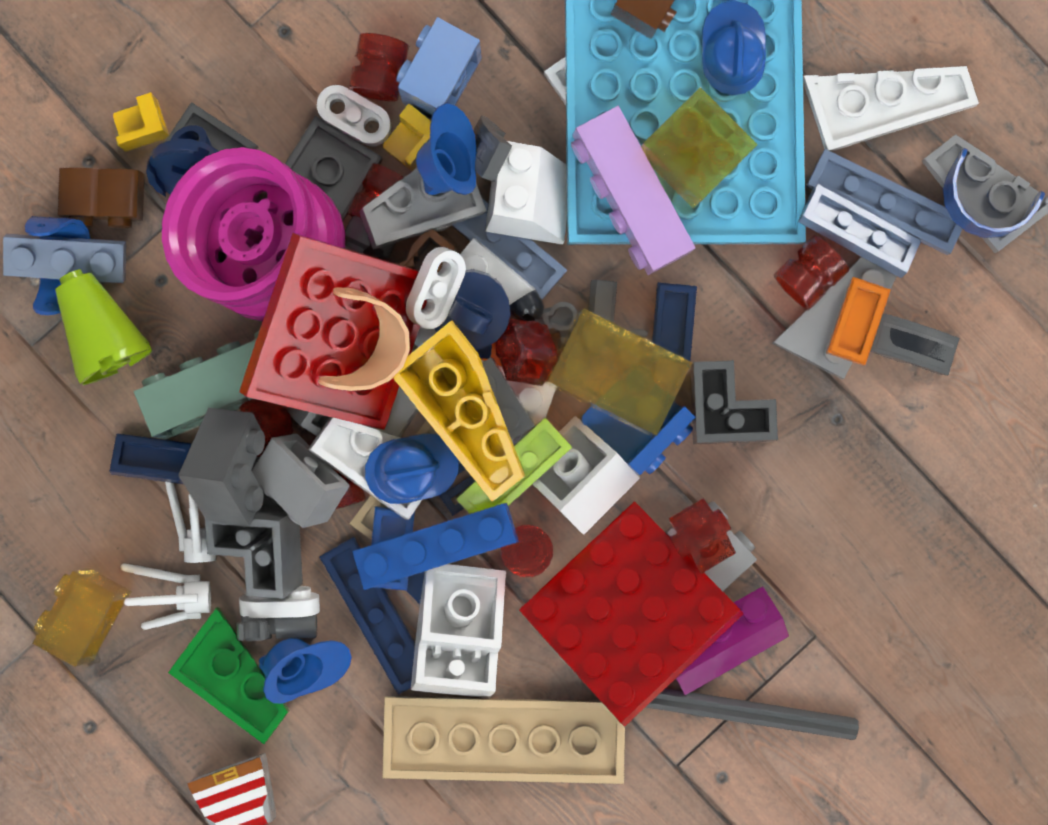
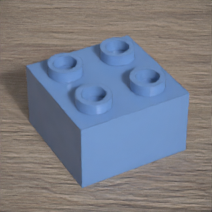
M439 17L436 18L432 27L426 25L423 28L416 42V47L420 49L412 62L408 59L404 62L396 78V81L400 83L398 89L402 103L406 106L408 104L412 105L431 120L438 106L447 103L456 106L482 59L479 39Z

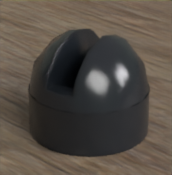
M535 289L510 304V309L520 322L534 323L535 319H540L543 315L544 304Z

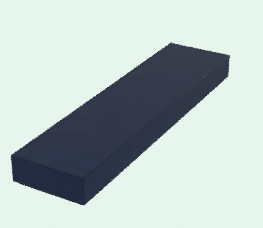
M352 537L319 556L394 689L400 695L411 688L415 641L386 590L374 587L367 590L363 589L352 552L361 549L356 538Z

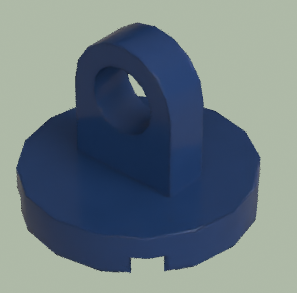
M197 125L183 127L176 131L169 141L160 143L151 151L146 168L148 182L161 195L166 197V192L171 195L178 181L192 166L206 156L219 151L212 147V143L202 127Z
M475 269L466 270L447 318L440 326L434 328L435 331L438 332L450 321H453L475 350L484 349L495 343L507 329L511 315L509 298L502 284L489 273Z

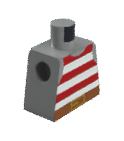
M266 753L195 777L187 783L209 825H265L276 818V808Z

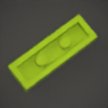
M544 417L514 444L525 474L520 481L493 502L477 482L474 481L456 500L469 514L503 503H507L509 506L564 456L572 446Z

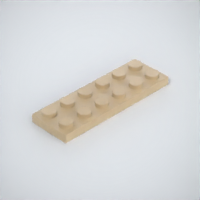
M385 696L383 778L624 784L625 727L601 701Z

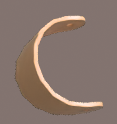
M334 288L333 294L336 296L366 301L374 305L380 321V336L374 353L364 366L352 374L338 377H320L319 384L333 389L353 391L373 389L390 381L403 368L410 351L409 331L401 315L386 303L366 292L353 288Z

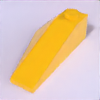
M450 321L407 356L403 368L393 379L493 502L520 481L525 474L479 354L455 323Z

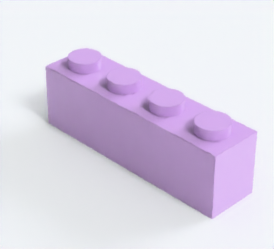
M619 105L578 126L572 135L574 141L571 142L573 152L581 164L587 162L594 175L590 178L592 187L600 199L606 197L613 210L609 213L611 222L620 235L625 233L632 247L628 249V252L637 269L641 270L644 268L647 275H650L690 254L696 247Z

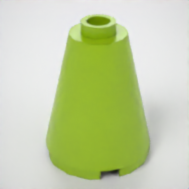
M78 269L59 279L61 285L55 289L75 376L80 384L88 385L113 376L123 366L129 364L131 367L152 353L147 339L92 273L83 274L82 270Z

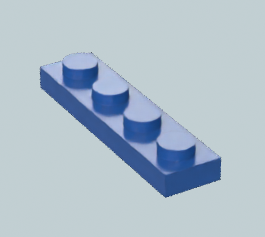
M503 503L352 552L363 589L367 590L519 542L508 504Z

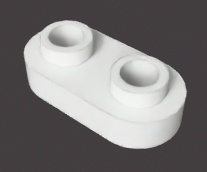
M341 85L329 86L320 93L317 99V110L322 120L366 146H378L384 143L390 136L391 121L387 112L380 106ZM335 102L345 104V109L342 113L335 114L331 112V107ZM369 121L379 123V129L375 133L365 131V125Z
M438 247L430 251L425 257L406 302V313L413 323L426 329H433L440 326L447 318L466 271L465 261L459 253L445 247ZM442 262V269L437 273V269ZM424 300H427L425 308L421 310Z
M299 586L284 599L246 596L245 594L239 597L240 615L243 617L249 616V618L312 616L320 612L319 594L311 592V588L308 586Z

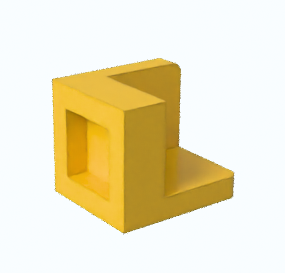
M151 92L136 97L138 105L113 114L119 134L116 140L118 146L125 152L166 139L169 136L159 102Z
M408 104L399 115L400 124L384 142L383 148L413 172L417 167L416 155L421 146L430 138L431 120Z

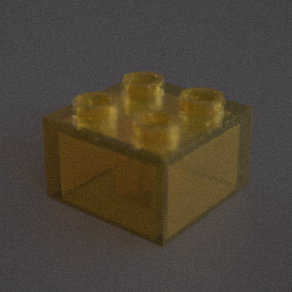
M700 87L642 144L641 148L652 168L694 209L758 144Z
M92 569L75 570L70 575L64 574L54 590L53 595L58 598L50 611L44 610L34 626L33 631L38 634L32 644L74 667L94 661L125 605L124 600L130 596L132 591Z

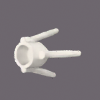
M165 482L179 537V551H184V562L216 561V555L207 554L206 529L200 528L197 504L189 494L191 529H188L186 532L174 483Z
M121 564L120 569L125 572L184 584V586H177L176 595L126 598L124 600L126 606L177 604V610H185L143 622L141 624L143 630L187 619H201V613L211 612L210 581H200V575H184L139 565Z

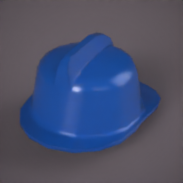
M735 0L722 2L712 8L704 21L702 31V65L704 76L709 84L720 93L732 96L745 94L756 87L763 77L766 61L764 22L757 10L747 3Z
M447 103L438 106L434 111L430 124V138L419 149L416 155V165L423 179L424 190L427 194L435 195L453 190L458 194L467 195L472 193L476 187L475 133L465 113L457 106Z
M418 434L393 439L380 444L370 453L365 464V479L372 493L378 499L387 503L404 504L445 493L451 487L458 474L459 460L437 434Z
M296 638L280 641L266 655L259 659V667L265 675L263 687L265 697L272 703L283 704L333 685L344 676L350 667L352 656L349 648L342 642L333 640L318 642L312 645Z

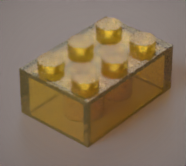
M583 308L578 312L544 383L649 436H657L692 362Z

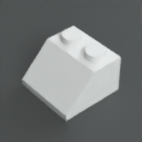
M507 141L512 145V148L495 182L491 181L485 232L563 245L567 222V165L542 147Z
M574 416L559 431L572 448L532 485L584 535L640 478L616 451L589 427L584 425L580 419Z

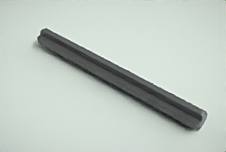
M665 688L645 707L855 740L859 730V721L853 717L694 692L684 695L681 690Z

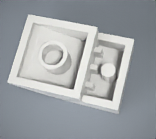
M452 564L425 571L417 623L411 690L490 698L495 693L498 652L501 649L506 571Z

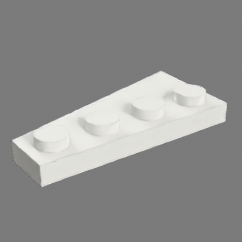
M967 66L915 69V71L894 72V70L878 71L877 73L869 74L840 73L834 76L806 75L803 77V84L824 149L831 152L973 108L979 104Z

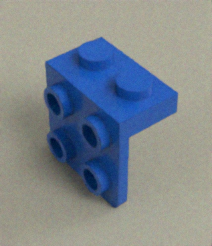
M633 365L629 366L582 415L581 420L584 425L589 427L616 451L637 475H641L644 471L650 475L666 459L662 452L672 442L678 446L693 431L694 428L689 424L696 417L685 406H679L638 366Z

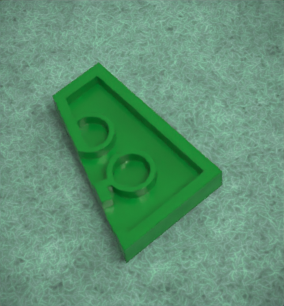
M219 607L215 608L168 672L262 744L269 740L290 711L285 703H272L265 697L263 691L264 673L241 640H237V633Z

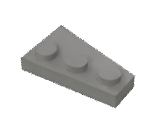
M956 134L922 160L923 164L943 188L947 174L963 148L968 149L956 180L958 198L969 216L979 224L994 229L1016 225L1023 218L1030 204L1039 193L1029 186V182L1020 176H1014L996 164L994 159ZM1044 196L1039 209L1028 223L1016 231L1003 237L983 238L994 253L999 252L1048 214V196Z
M417 168L364 206L359 213L374 250L424 234L432 229L436 230L483 215L486 212V208L477 184L473 192L467 195L458 194L453 190L435 195L427 194L424 190L423 179Z
M860 257L772 344L841 380L844 379L853 362L827 354L826 350L850 279L856 277L891 289L897 276Z

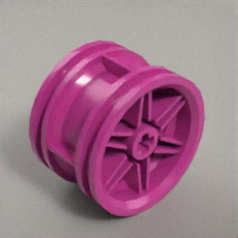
M244 147L221 150L206 156L192 166L173 189L167 201L162 219L163 249L166 260L174 275L189 290L200 296L221 304L248 319L262 322L292 233L345 248V230L341 214L333 200L319 186L297 174L277 158L261 150ZM267 192L268 197L261 200L259 194ZM219 251H223L227 255L226 260L222 263L218 261Z

